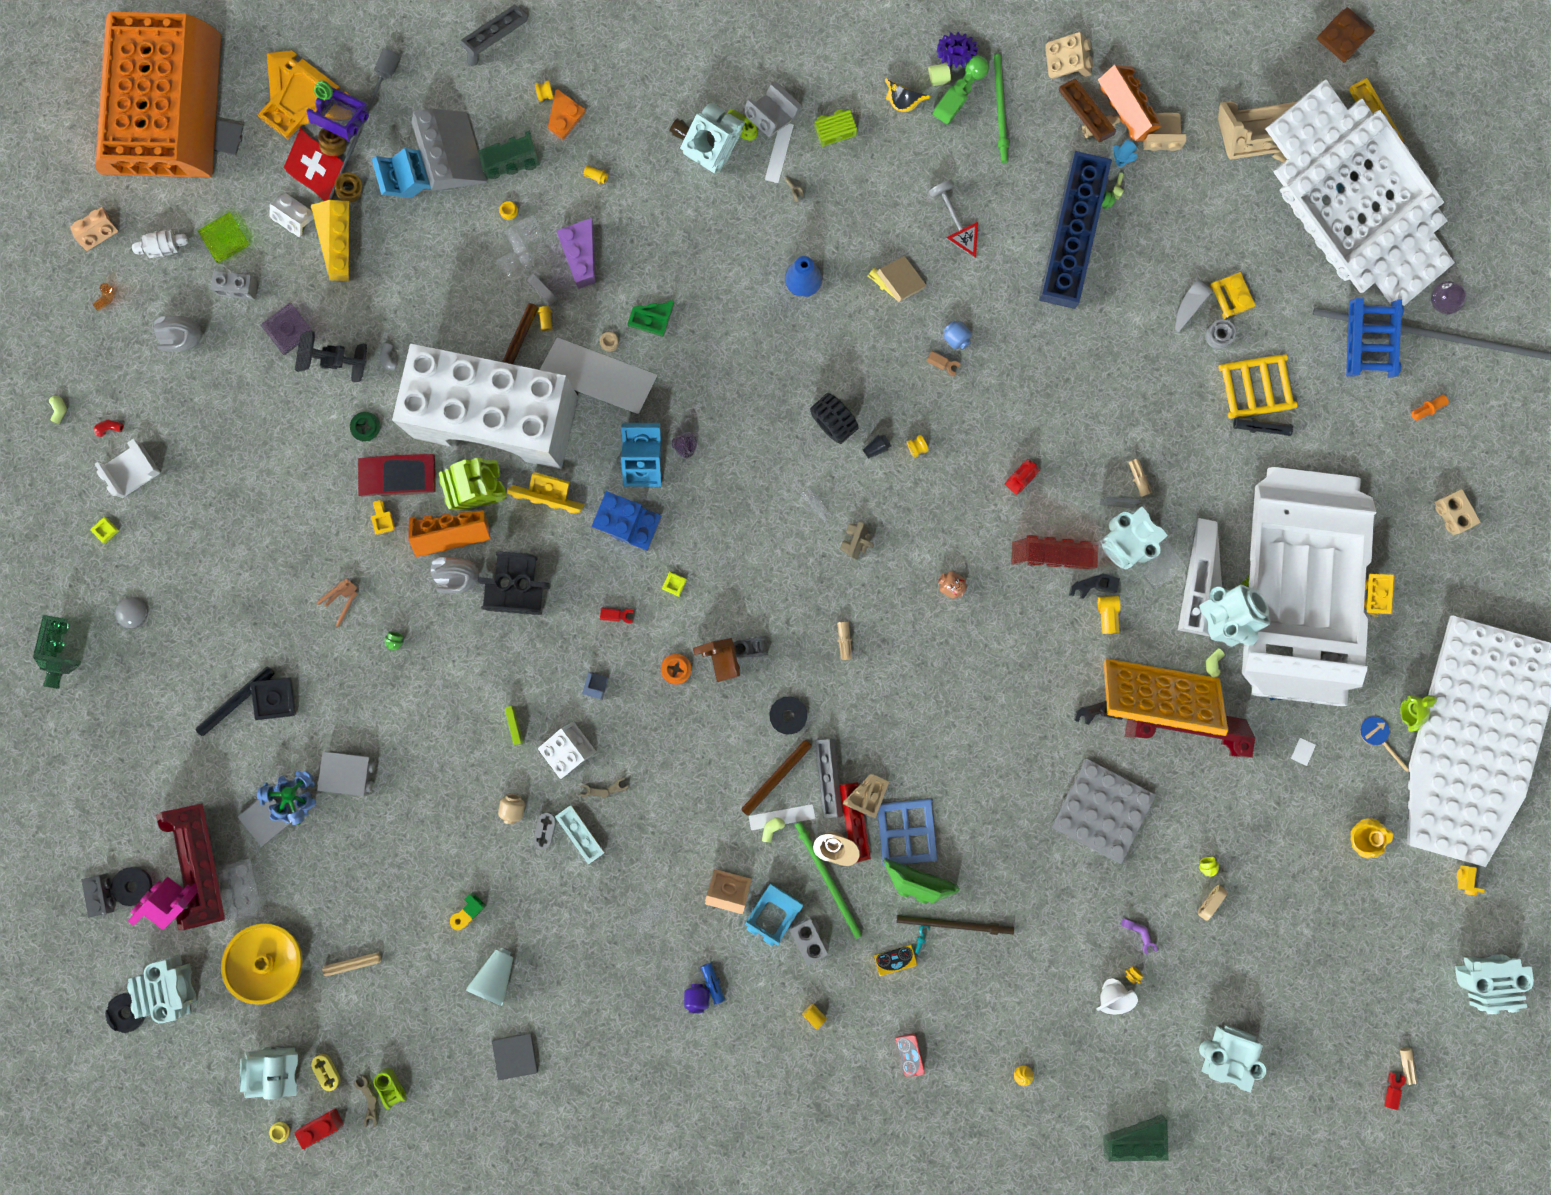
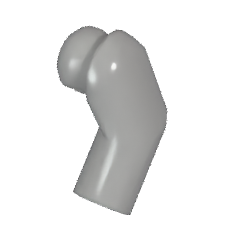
M384 343L380 354V361L386 370L393 371L397 366L396 361H392L390 357L393 345Z

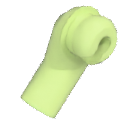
M776 817L766 822L762 841L771 843L773 832L785 827L784 819Z

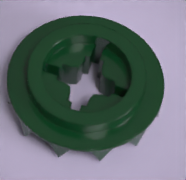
M360 412L350 422L351 434L361 442H370L372 439L377 438L379 431H381L380 421L370 412ZM366 422H368V425L372 429H366V431L364 432V429H362L360 426L365 425Z

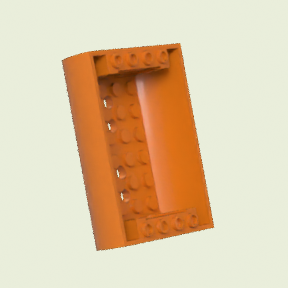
M109 12L107 14L95 168L101 175L212 178L221 34L214 27L186 13ZM144 49H151L149 54H143ZM150 65V70L142 73V68ZM147 102V107L141 110L139 108L140 104ZM146 120V125L143 128H138L139 122Z

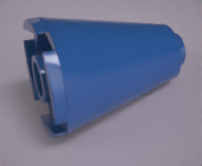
M801 256L788 267L785 274L786 286L796 296L809 297L815 294L822 284L821 270L811 258Z

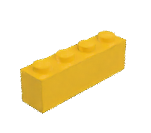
M327 200L313 204L311 209L329 280L349 281V201Z

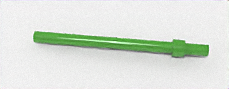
M995 54L994 69L999 127L998 149L1000 150L1001 163L1005 164L1008 163L1009 139H1007L1001 54Z

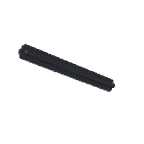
M268 666L265 667L197 726L196 732L200 736L206 735L251 695V681L269 680L275 674L274 671Z

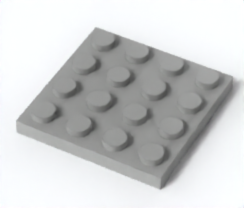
M1085 759L1051 828L1122 864L1156 795Z

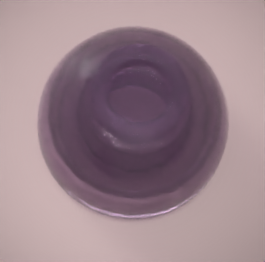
M685 432L673 438L672 448L681 457L688 459L695 453L697 440L692 432Z

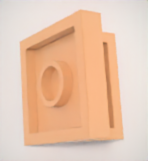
M714 869L705 904L743 914L752 879Z

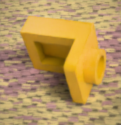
M1461 865L1457 872L1458 889L1465 890L1464 894L1477 896V892L1485 893V889L1474 887L1477 868Z

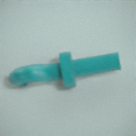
M920 926L919 934L921 936L916 939L918 944L915 954L919 955L923 943H926V940H924L926 935L922 933V929L927 927L930 930L929 926Z

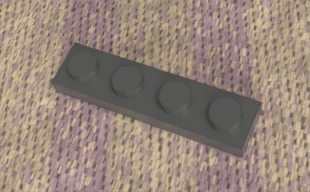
M815 740L823 818L842 817L835 740Z

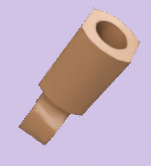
M933 350L926 361L941 370H947V373L952 377H955L956 372L952 371L951 367L960 368L961 366L959 362H951L949 358Z

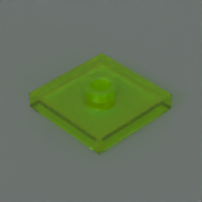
M230 212L198 230L199 235L218 264L250 245Z

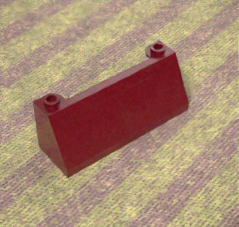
M1226 716L1228 726L1226 736L1127 719L1124 736L1133 739H1148L1155 734L1156 728L1212 737L1222 739L1221 745H1225L1229 749V756L1253 758L1255 736L1247 719Z
M203 803L160 812L156 815L159 829L163 832L173 831L183 887L185 888L187 884L192 886L196 883L197 893L188 903L187 908L183 909L176 917L178 930H188L224 921L225 915Z

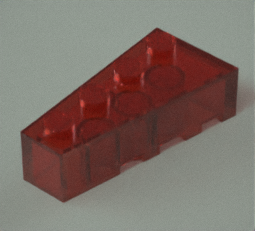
M1027 535L1025 539L1012 542L1011 565L1027 562V566H1042L1046 563L1047 567H1062L1064 565V568L1095 569L1098 568L1099 545H1093L1092 541L1074 543V539L1056 541L1055 537L1038 539L1036 535Z

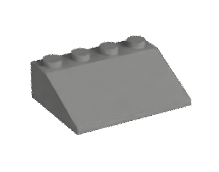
M433 108L413 112L411 122L432 191L487 183L466 112Z

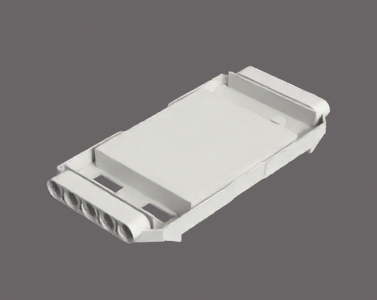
M1271 467L1267 469V477L1255 486L1249 588L1257 590L1265 600L1271 624L1257 631L1259 637L1254 645L1244 644L1242 674L1252 685L1251 694L1254 696L1333 706H1348L1349 690L1360 688L1363 685L1368 666H1365L1368 618L1364 614L1366 567L1371 563L1373 523L1376 509L1373 497L1360 492L1361 479L1358 477ZM1266 644L1293 647V655L1291 657L1267 654ZM1321 651L1348 654L1347 663L1320 660Z

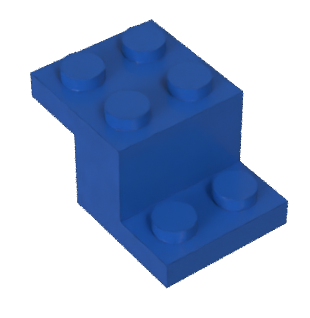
M606 491L591 527L608 533L615 539L648 551L662 515L644 509L641 504Z

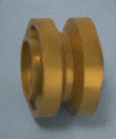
M324 128L319 131V146L324 154L338 156L346 151L345 138Z
M346 172L337 177L335 191L338 198L342 201L353 203L361 197L362 182L357 175ZM349 184L352 185L354 189L351 191H347L344 189V186Z

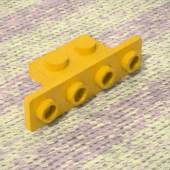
M536 472L532 473L529 489L511 485L507 490V494L512 495L516 499H529L532 503L547 504L550 508L566 509L567 512L572 514L581 513L585 506L583 503L567 499L570 481Z

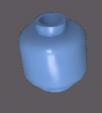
M953 321L944 329V339L953 349L961 348L963 350L971 343L969 339L972 333L963 322Z

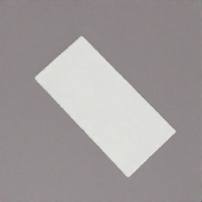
M556 338L540 368L542 371L566 375L575 391L639 414L657 377L656 374L560 338Z

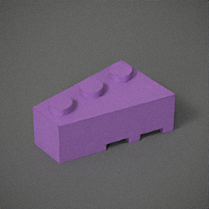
M592 218L557 230L556 232L578 289L596 283L594 223Z

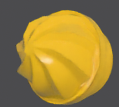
M1022 1065L1014 1071V1079L1019 1085L1027 1086L1032 1083L1034 1074L1031 1068Z

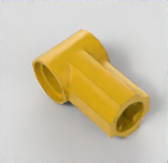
M1119 596L1098 597L1097 603L1098 612L1101 614L1102 634L1120 633L1118 616L1120 612Z

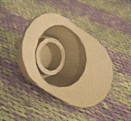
M836 831L819 836L813 844L814 852L820 859L839 865H853L860 857L857 845Z

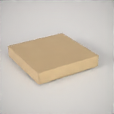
M905 256L880 268L876 272L898 302L914 295L927 286Z

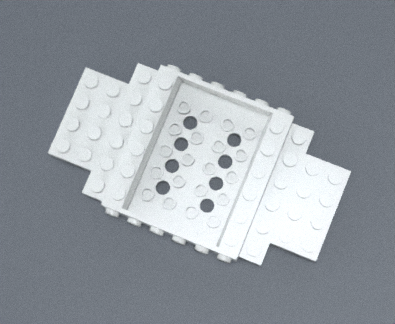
M1324 80L1266 128L1269 135L1287 158L1273 172L1283 185L1280 189L1283 199L1291 205L1296 217L1300 218L1303 222L1305 230L1313 236L1316 245L1324 251L1326 259L1334 265L1338 276L1344 279V281L1351 280L1360 293L1365 292L1376 283L1390 304L1395 300L1402 299V305L1405 306L1455 263L1434 234L1435 231L1447 222V219L1438 208L1444 201L1440 193L1431 184L1430 178L1421 170L1418 161L1412 157L1408 147L1398 137L1397 131L1389 124L1386 115L1380 110L1372 113L1363 99L1358 100L1347 109L1328 81ZM1366 159L1371 160L1373 163L1371 170H1367L1364 166ZM1352 171H1356L1359 175L1356 182L1350 178ZM1338 183H1342L1345 187L1342 194L1336 190ZM1387 190L1393 191L1394 198L1392 200L1386 198ZM1324 195H1328L1330 197L1331 201L1329 205H1324L1322 203V197ZM1374 201L1380 204L1378 212L1372 210V203ZM1360 213H1363L1366 217L1364 224L1358 222V215ZM1346 225L1352 228L1350 236L1344 234L1343 229Z

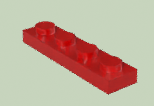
M858 782L839 785L848 839L853 841L859 849L860 857L857 862L870 860L871 856L864 814L843 804L859 784Z

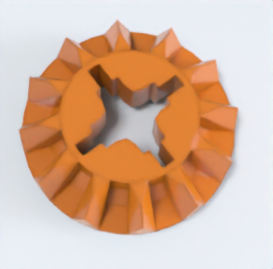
M681 654L667 656L661 664L662 677L670 684L678 685L684 683L691 675L689 660ZM678 661H680L679 668L682 669L684 673L677 672L675 677H673V670H671V668H668V666L675 667Z

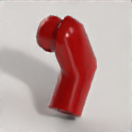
M105 420L94 426V433L98 437H103L107 430L122 432L124 424Z

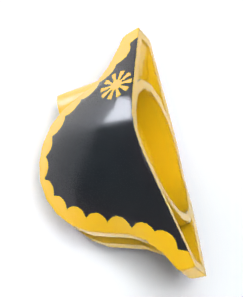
M887 78L885 79L889 87L886 99L898 111H912L920 102L931 98L929 95L909 90Z

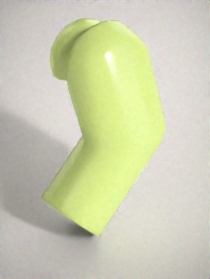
M51 396L49 403L54 413L50 420L60 424L67 411V407L60 396Z
M1219 648L1206 660V671L1211 677H1218L1221 673L1218 661L1225 654Z

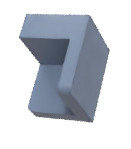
M588 672L582 694L603 700L609 678Z

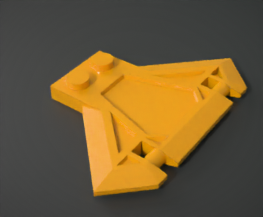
M292 50L267 53L270 101L258 113V117L287 140L301 125L310 124L306 111L308 108L314 112L317 111L315 102L318 97L314 92V87L318 81H326L331 87L337 90L340 89L337 84L304 59L297 62L295 60L297 54ZM334 104L325 117L333 121L350 120L353 115L352 112Z

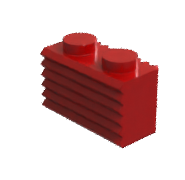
M334 1108L300 1127L294 1134L301 1148L305 1150L337 1132L343 1127L344 1123L337 1109Z

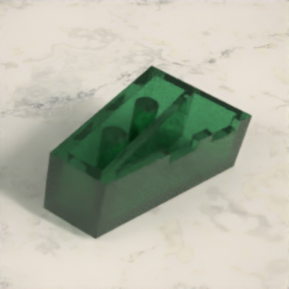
M530 130L525 132L524 137L519 139L511 137L509 138L510 142L501 146L500 143H496L478 150L482 170L486 178L496 179L503 174L513 175L520 170H534L536 166H540L536 145Z
M1160 1114L1152 1119L1138 1122V1124L1103 1135L1104 1156L1109 1162L1169 1161L1167 1119Z

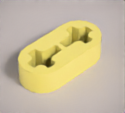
M326 1054L316 1056L312 1060L311 1067L321 1087L326 1091L336 1089L341 1079L331 1058ZM319 1059L320 1061L324 1060L326 1062V1064L323 1065L324 1069L322 1066H317V1064L319 1063ZM328 1076L330 1079H335L333 1086L326 1083Z

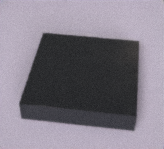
M291 677L250 682L255 720L296 715Z

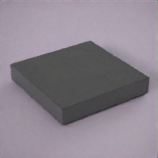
M532 1032L492 1040L498 1081L538 1073Z

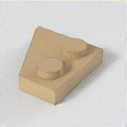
M870 774L843 804L876 818L889 782Z

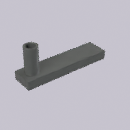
M514 4L461 39L460 45L467 51V63L470 66L477 65L479 53L527 22L528 16Z

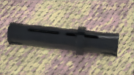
M1235 417L1233 421L1234 429L1249 430L1251 433L1257 431L1291 436L1293 433L1292 424Z

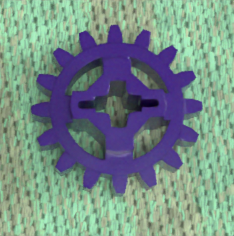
M950 32L949 37L943 35V39H939L937 46L938 58H942V63L948 62V66L954 64L955 68L958 65L965 67V63L971 60L972 56L977 55V42H972L973 37L967 38L966 33L962 36L959 32L956 35Z

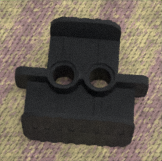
M314 331L300 335L295 364L296 372L308 370L312 358L320 359V368L323 369L342 368L343 363L353 365L351 381L360 382L362 380L366 363L367 344L357 345L354 358L344 356L345 347L341 345H327V347H322V350L314 349Z
M496 552L495 578L478 577V583L485 584L484 600L481 609L491 612L542 615L543 589H550L551 584L534 581L535 565L538 557L528 553ZM507 577L509 579L508 586L501 587V580ZM527 579L528 586L521 589L520 581Z

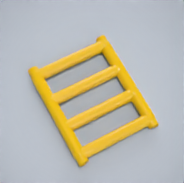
M1287 354L1230 362L1218 366L1219 371L1223 373L1230 412H1228L1229 419L1291 410L1298 407L1297 402L1293 400L1286 365L1288 360ZM1278 363L1286 403L1275 404L1267 364ZM1249 367H1260L1267 406L1256 407ZM1241 369L1249 409L1238 410L1230 370Z

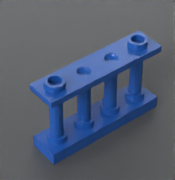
M1355 298L1349 301L1346 377L1358 376L1362 370L1388 371V378L1399 376L1401 372V362H1399L1401 316L1404 313L1402 299L1391 302V306H1366L1363 304L1364 298ZM1365 313L1391 314L1390 325H1365L1363 323V315ZM1364 332L1390 333L1389 344H1364L1362 342V334ZM1363 351L1389 352L1388 363H1363L1361 361V353Z

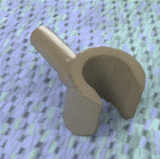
M786 178L785 181L792 190L794 201L798 202L797 196L805 198L802 187H796L789 178Z

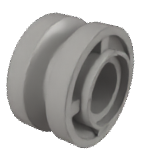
M1221 319L1215 321L1206 331V341L1215 349L1227 347L1236 337L1235 326L1228 320ZM1217 331L1223 332L1224 338L1219 337Z

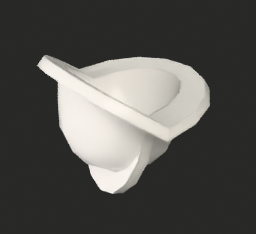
M1113 978L1108 979L1102 987L1100 995L1101 1006L1097 1008V1011L1100 1010L1107 1014L1126 1013L1136 1006L1138 1002L1137 995L1133 990L1127 991L1121 981Z

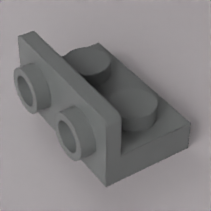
M107 874L81 879L88 918L114 912L115 900L110 892L112 883Z

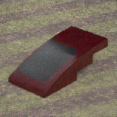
M435 454L358 458V496L414 495L436 492Z

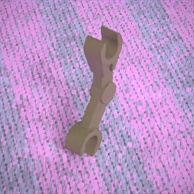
M620 778L611 787L603 790L594 789L587 784H583L580 787H586L588 793H580L579 795L581 797L593 795L607 798L614 792L627 790L629 785L625 788H621L619 785L620 781L626 778Z
M363 1075L361 1078L365 1084L361 1086L358 1080H356L354 1085L357 1089L362 1090L368 1102L364 1126H368V1119L371 1118L374 1120V1128L378 1124L376 1111L378 1099L368 1085V1077Z

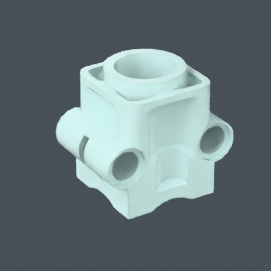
M1140 507L1131 514L1129 512H1122L1109 522L1111 532L1100 542L1106 555L1117 566L1128 569L1138 561L1145 563L1157 557L1161 551L1159 543L1168 535L1161 527L1153 524L1147 511Z
M1239 585L1232 590L1215 587L1210 592V599L1199 605L1202 614L1208 620V631L1211 639L1225 642L1231 647L1238 643L1249 646L1254 645L1259 637L1257 631L1271 624L1268 617L1269 610L1261 594L1257 590L1244 585Z
M1225 1025L1224 1028L1217 1026L1212 1042L1204 1041L1199 1048L1200 1054L1205 1058L1202 1072L1209 1074V1077L1221 1083H1234L1241 1090L1251 1093L1254 1080H1260L1266 1075V1067L1259 1061L1263 1044L1256 1041L1257 1037L1243 1030Z
M267 1047L260 1051H245V1058L240 1060V1092H244L245 1098L263 1097L270 1100L285 1096H296L295 1070L298 1064V1054L295 1052V1047H276V1049Z

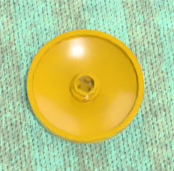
M273 924L249 926L231 939L223 953L221 961L223 982L228 991L240 1001L255 1005L273 1003L287 995L296 985L302 971V951L296 938L280 926Z

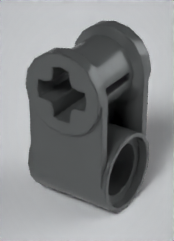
M766 636L735 641L733 643L735 646L741 644L745 647V653L741 655L736 653V658L768 656L769 653L766 652L765 646Z

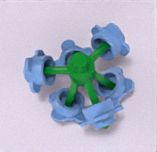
M297 770L294 780L289 781L284 776H280L275 787L269 786L267 782L262 787H259L257 798L260 800V805H265V802H271L274 796L282 797V803L270 805L268 808L271 811L270 819L272 821L283 820L286 824L292 822L293 825H300L301 822H304L303 817L309 815L308 810L316 805V800L312 799L310 792L297 796L295 791L299 787L306 789L308 786H315V782L312 781L313 776L309 772ZM286 803L290 804L292 813L288 814L289 808L286 805Z

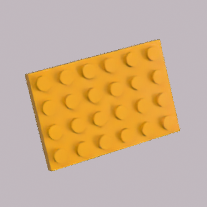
M1105 659L1104 674L1107 715L1226 736L1228 726L1220 678Z

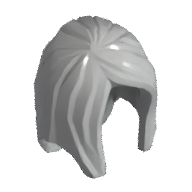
M162 316L154 322L156 338L162 344L157 345L159 350L167 352L185 351L196 346L201 340L202 329L191 318Z
M439 557L434 559L431 564V574L434 581L444 586L436 587L439 593H462L472 589L478 581L479 569L470 560Z

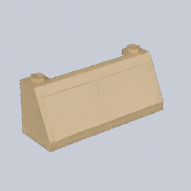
M1233 101L1220 103L1218 121L1229 160L1282 152L1266 128L1297 102L1239 111L1237 104Z

